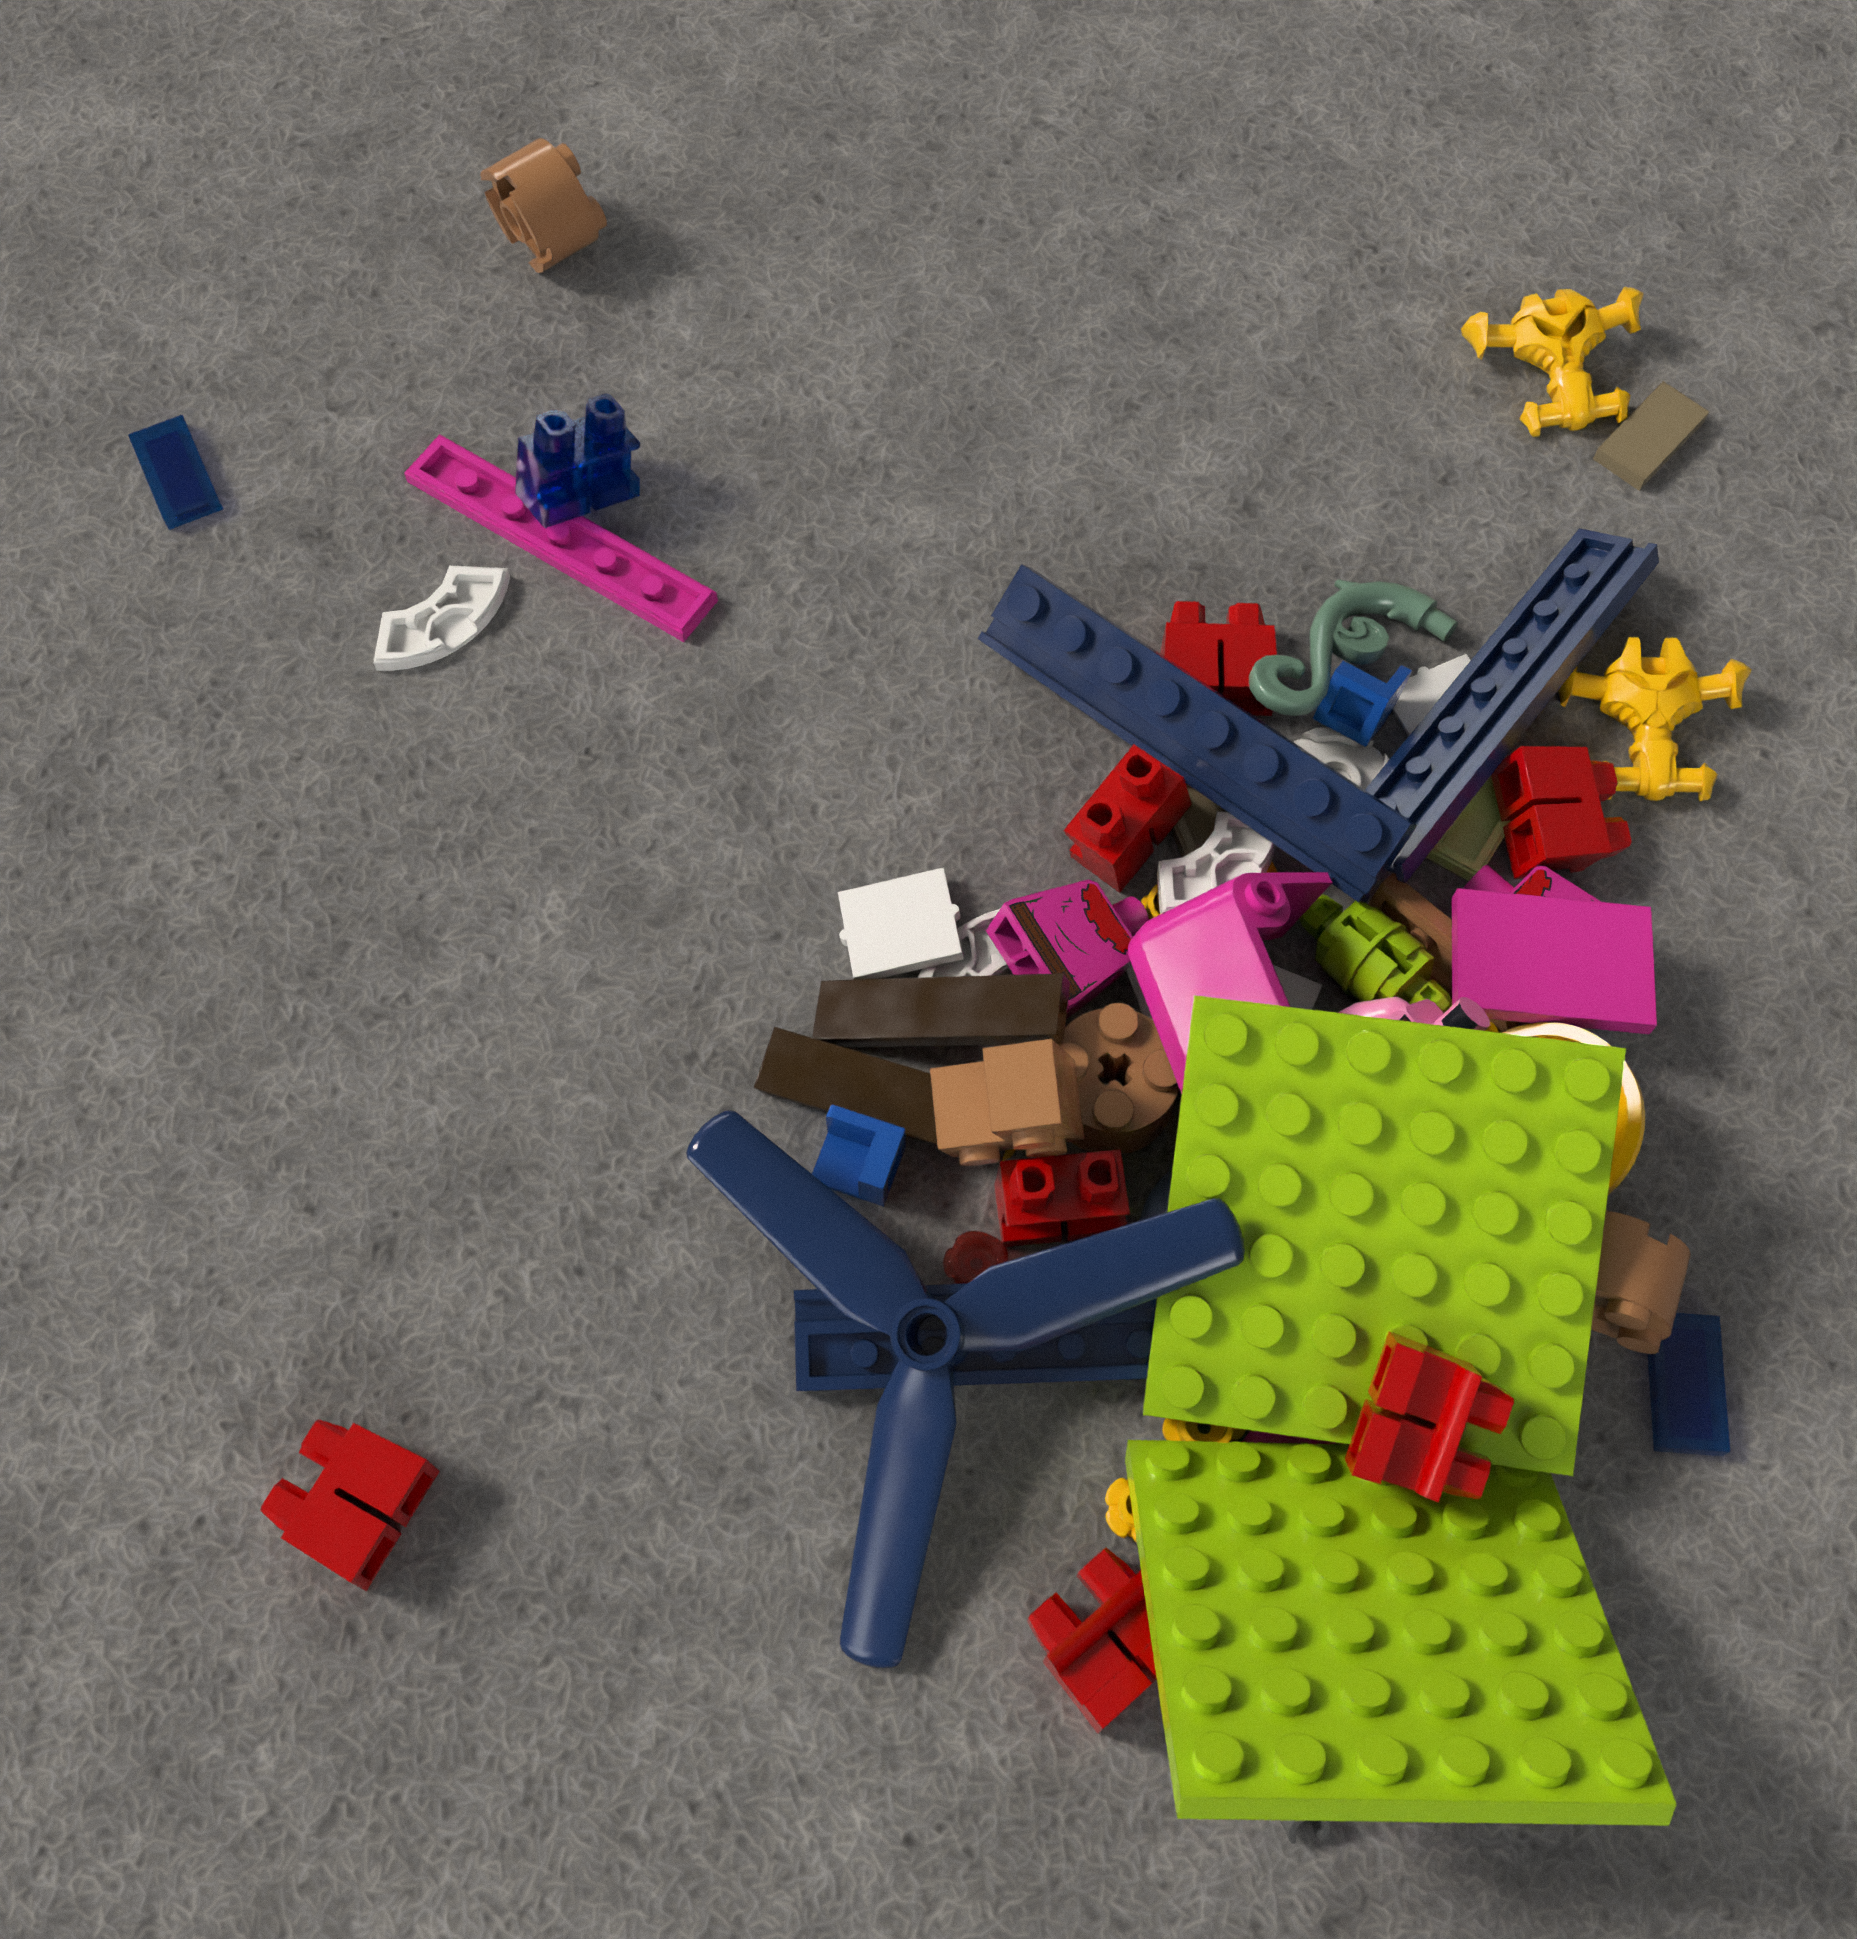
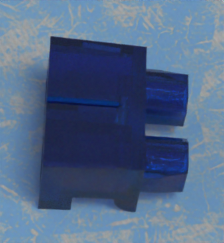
M604 393L589 398L586 404L585 416L572 420L566 412L555 409L536 415L534 433L518 437L515 494L544 529L589 514L590 506L597 511L640 496V478L631 469V451L638 450L641 443L626 427L625 410L612 395Z

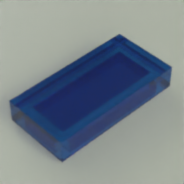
M183 415L128 434L158 509L169 530L223 510V506Z
M1676 1313L1671 1335L1661 1340L1658 1353L1648 1354L1654 1451L1725 1456L1731 1451L1720 1316Z

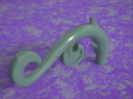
M1338 579L1335 581V586L1340 590L1323 603L1315 614L1310 628L1311 687L1303 691H1295L1286 687L1278 679L1281 677H1292L1297 680L1301 678L1305 671V666L1301 660L1285 655H1267L1255 662L1248 677L1249 688L1256 700L1272 711L1291 716L1307 715L1315 710L1327 695L1331 678L1332 653L1347 662L1363 665L1374 663L1380 659L1386 649L1389 636L1385 628L1373 619L1354 615L1370 613L1384 615L1390 619H1397L1416 631L1422 627L1444 642L1454 633L1458 622L1437 609L1436 600L1411 587L1390 582L1358 583ZM1354 616L1348 630L1342 627L1344 620Z

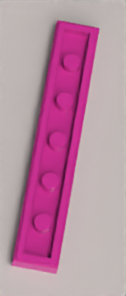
M440 434L404 472L408 483L682 642L686 641L718 601L717 592Z

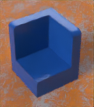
M1342 661L1334 671L1330 679L1327 695L1318 706L1312 719L1367 747L1392 713L1412 670L1401 665L1390 680L1385 683Z
M830 1105L826 1115L828 1133L812 1175L832 1190L884 1207L906 1149L905 1128L839 1106Z

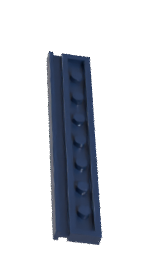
M1579 528L1365 789L1367 792L1418 825L1387 870L1395 873L1398 881L1404 883L1408 881L1658 565L1657 544L1648 543L1645 548L1633 546V539Z
M1021 564L991 615L994 617L987 631H982L977 638L1132 746L1135 744L1183 776L1185 783L1309 869L1314 872H1328L1332 884L1357 902H1367L1371 896L1369 893L1376 882L1383 878L1418 826L1028 566Z
M967 1284L925 1286L933 1299L946 1301ZM818 1289L794 1290L796 1391L886 1388L899 1361L893 1350L890 1335L844 1316ZM1156 1298L1022 1352L969 1351L965 1359L953 1368L954 1386L1147 1379ZM936 1315L924 1319L917 1332L918 1343L921 1349L928 1355H934L939 1352L947 1339L946 1326L942 1319Z

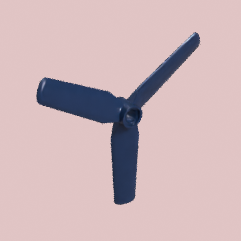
M727 1110L721 1112L706 1122L694 1135L686 1152L688 1160L844 1316L890 1335L893 1350L899 1358L876 1408L840 1636L841 1649L848 1657L858 1663L875 1668H892L898 1666L902 1660L957 1424L953 1368L965 1359L969 1351L1022 1352L1238 1266L1243 1261L1245 1254L1244 1239L1234 1213L1221 1199L1213 1198L990 1266L946 1301L932 1298L903 1248L736 1111ZM936 1315L942 1319L946 1326L947 1339L939 1352L934 1355H928L921 1349L918 1343L917 1332L924 1319Z

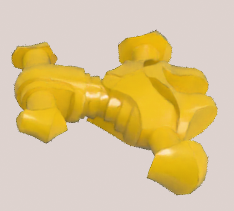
M1623 287L1616 303L1600 309H1596L1590 299L1572 289H1559L1556 291L1554 298L1542 300L1538 294H1531L1523 297L1520 311L1512 318L1511 324H1488V313L1479 312L1470 316L1462 326V336L1472 345L1479 359L1482 360L1486 347L1513 348L1515 358L1528 362L1549 375L1550 383L1546 387L1552 403L1537 405L1534 402H1526L1524 411L1520 416V421L1528 428L1532 437H1539L1541 428L1559 425L1560 428L1577 431L1586 428L1587 424L1593 423L1596 418L1615 415L1618 423L1628 418V406L1631 395L1617 386L1612 393L1594 396L1591 387V374L1583 369L1582 363L1590 351L1606 338V330L1622 325L1630 334L1641 330L1639 307L1643 299V292L1635 288Z
M1629 637L1621 657L1606 668L1603 676L1577 672L1576 667L1560 687L1558 694L1560 705L1566 707L1571 695L1600 700V711L1626 726L1633 734L1635 742L1628 748L1633 767H1614L1618 781L1616 791L1635 792L1637 796H1643L1646 800L1650 801L1663 800L1665 796H1673L1675 792H1698L1699 801H1704L1711 798L1712 789L1718 775L1706 762L1700 768H1676V756L1679 747L1671 739V731L1683 719L1702 710V701L1724 698L1730 709L1742 707L1743 688L1752 669L1741 661L1730 659L1720 674L1698 677L1694 665L1687 658L1677 638L1664 639L1660 657H1641L1639 637Z

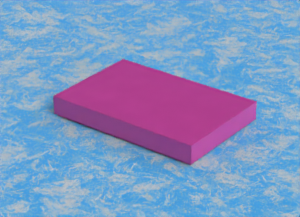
M1457 888L1452 896V1005L1459 998L1467 997L1476 1002L1489 1019L1527 1023L1555 1022L1579 1028L1650 1034L1657 1026L1651 907Z

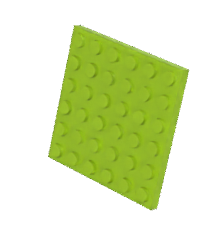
M1194 995L1167 1212L1213 1198L1221 1199L1229 1206L1238 1221L1244 1239L1245 1254L1243 1261L1238 1266L1156 1298L1143 1415L1350 1444L1365 1398L1372 1400L1368 1390L1388 1332L1391 1331L1471 1363L1482 1375V1378L1509 1392L1514 1398V1405L1506 1428L1501 1434L1466 1422L1458 1445L1459 1447L1487 1456L1491 1461V1465L1573 1476L1626 1048Z
M1128 1440L1125 1464L1177 1819L1669 1826L1677 1803L1551 1473L1491 1465L1490 1474L1480 1499L1442 1492L1439 1502L1419 1495L1414 1490L1382 1481L1381 1484L1352 1476L1345 1461L1349 1445Z

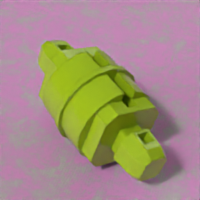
M1322 894L1299 918L1301 925L1315 939H1318L1315 960L1322 965L1323 972L1342 987V991L1346 995H1353L1360 1002L1400 997L1409 1004L1429 999L1443 1013L1452 1006L1449 993L1434 979L1429 981L1435 958L1426 951V946L1406 931L1405 925L1400 922H1394L1378 908L1355 900L1343 911L1342 905L1327 895Z

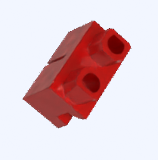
M1177 601L1174 603L1171 620L1166 622L1160 654L1250 714L1272 716L1273 711L1257 701L1249 688L1248 677L1255 662L1267 655H1277L1275 625H1265L1261 606L1258 603H1236L1228 609L1226 624L1206 623L1205 606L1199 602Z
M1133 744L1064 829L1065 834L1074 842V845L1069 850L1071 858L1121 893L1154 852L1152 842L1159 846L1192 805L1184 777Z
M1520 746L1503 759L1491 774L1501 821H1511L1503 827L1514 880L1524 879L1538 865L1546 866L1551 870L1569 869L1570 873L1583 871L1600 859L1617 855L1632 843L1627 821L1623 820L1622 817H1604L1601 807L1602 801L1607 800L1616 793L1618 781L1614 765L1610 762L1590 760L1587 747Z
M1121 1149L1006 1160L999 1163L994 1185L1002 1247L1061 1242L1062 1221H1065L1068 1241L1079 1240L1127 1225L1125 1215H1130Z
M1389 1331L1368 1390L1372 1400L1365 1398L1345 1456V1461L1351 1475L1378 1484L1385 1481L1408 1488L1436 1502H1439L1442 1492L1480 1499L1490 1474L1491 1461L1487 1456L1459 1447V1442L1466 1422L1501 1434L1506 1428L1514 1405V1398L1509 1392L1482 1378V1375L1471 1363Z
M318 1419L302 1441L299 1453L323 1467L322 1473L309 1493L282 1478L274 1485L263 1502L260 1511L279 1529L284 1531L280 1537L281 1539L345 1580L367 1591L401 1536V1533L382 1520L348 1502V1498L351 1496L406 1527L440 1471L427 1459L355 1423L348 1430L342 1426Z
M1107 1547L1088 1562L1076 1575L1101 1605L1084 1622H1081L1057 1592L1041 1604L1027 1619L1039 1644L1047 1652L1043 1663L1097 1734L1157 1680L1141 1570L1135 1574L1123 1560ZM1110 1637L1116 1642V1644L1121 1648V1650L1127 1655V1657L1131 1660V1662L1126 1658V1656L1121 1652V1650L1115 1645V1643L1110 1639Z

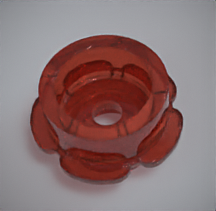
M968 1231L959 1235L955 1239L953 1247L946 1250L943 1259L944 1272L947 1277L953 1278L954 1284H967L990 1266L1007 1262L1009 1255L1005 1245L997 1237L985 1232ZM975 1258L982 1260V1268L973 1269L970 1265L971 1260Z

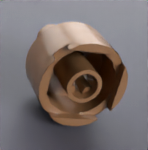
M543 138L534 140L481 171V180L491 181L493 188L484 193L499 226L512 244L521 241L536 255V258L528 263L537 273L546 271L598 239L599 230L607 226L606 216L601 206L594 197L586 196L576 177L581 174V170L573 152L565 143L554 147Z
M1112 1003L1104 1008L1087 1012L1070 1022L1065 1027L1063 1044L1058 1045L1076 1063L1084 1140L1071 1143L1081 1149L1092 1152L1121 1149V1154L1132 1153L1144 1148L1153 1142L1166 1127L1179 1091L1178 1083L1154 1021L1146 1015L1136 1012L1129 1005ZM1105 1077L1111 1082L1105 1085L1101 1082V1078ZM1118 1078L1124 1082L1123 1086L1119 1082L1115 1081V1079Z
M1606 1210L1591 1330L1617 1338L1616 1341L1627 1349L1645 1354L1658 1353L1661 1340L1668 1338L1672 1332L1691 1257L1690 1250L1682 1240L1671 1233L1667 1245L1649 1237L1648 1232L1651 1224L1629 1215Z

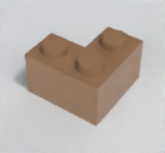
M1053 1039L982 1048L984 1061L930 1068L938 1150L952 1157L959 1156L961 1166L996 1163L1000 1161L999 1151L1012 1149L1026 1150L1027 1157L1061 1155L1067 1153L1066 1142L1084 1140L1076 1063Z

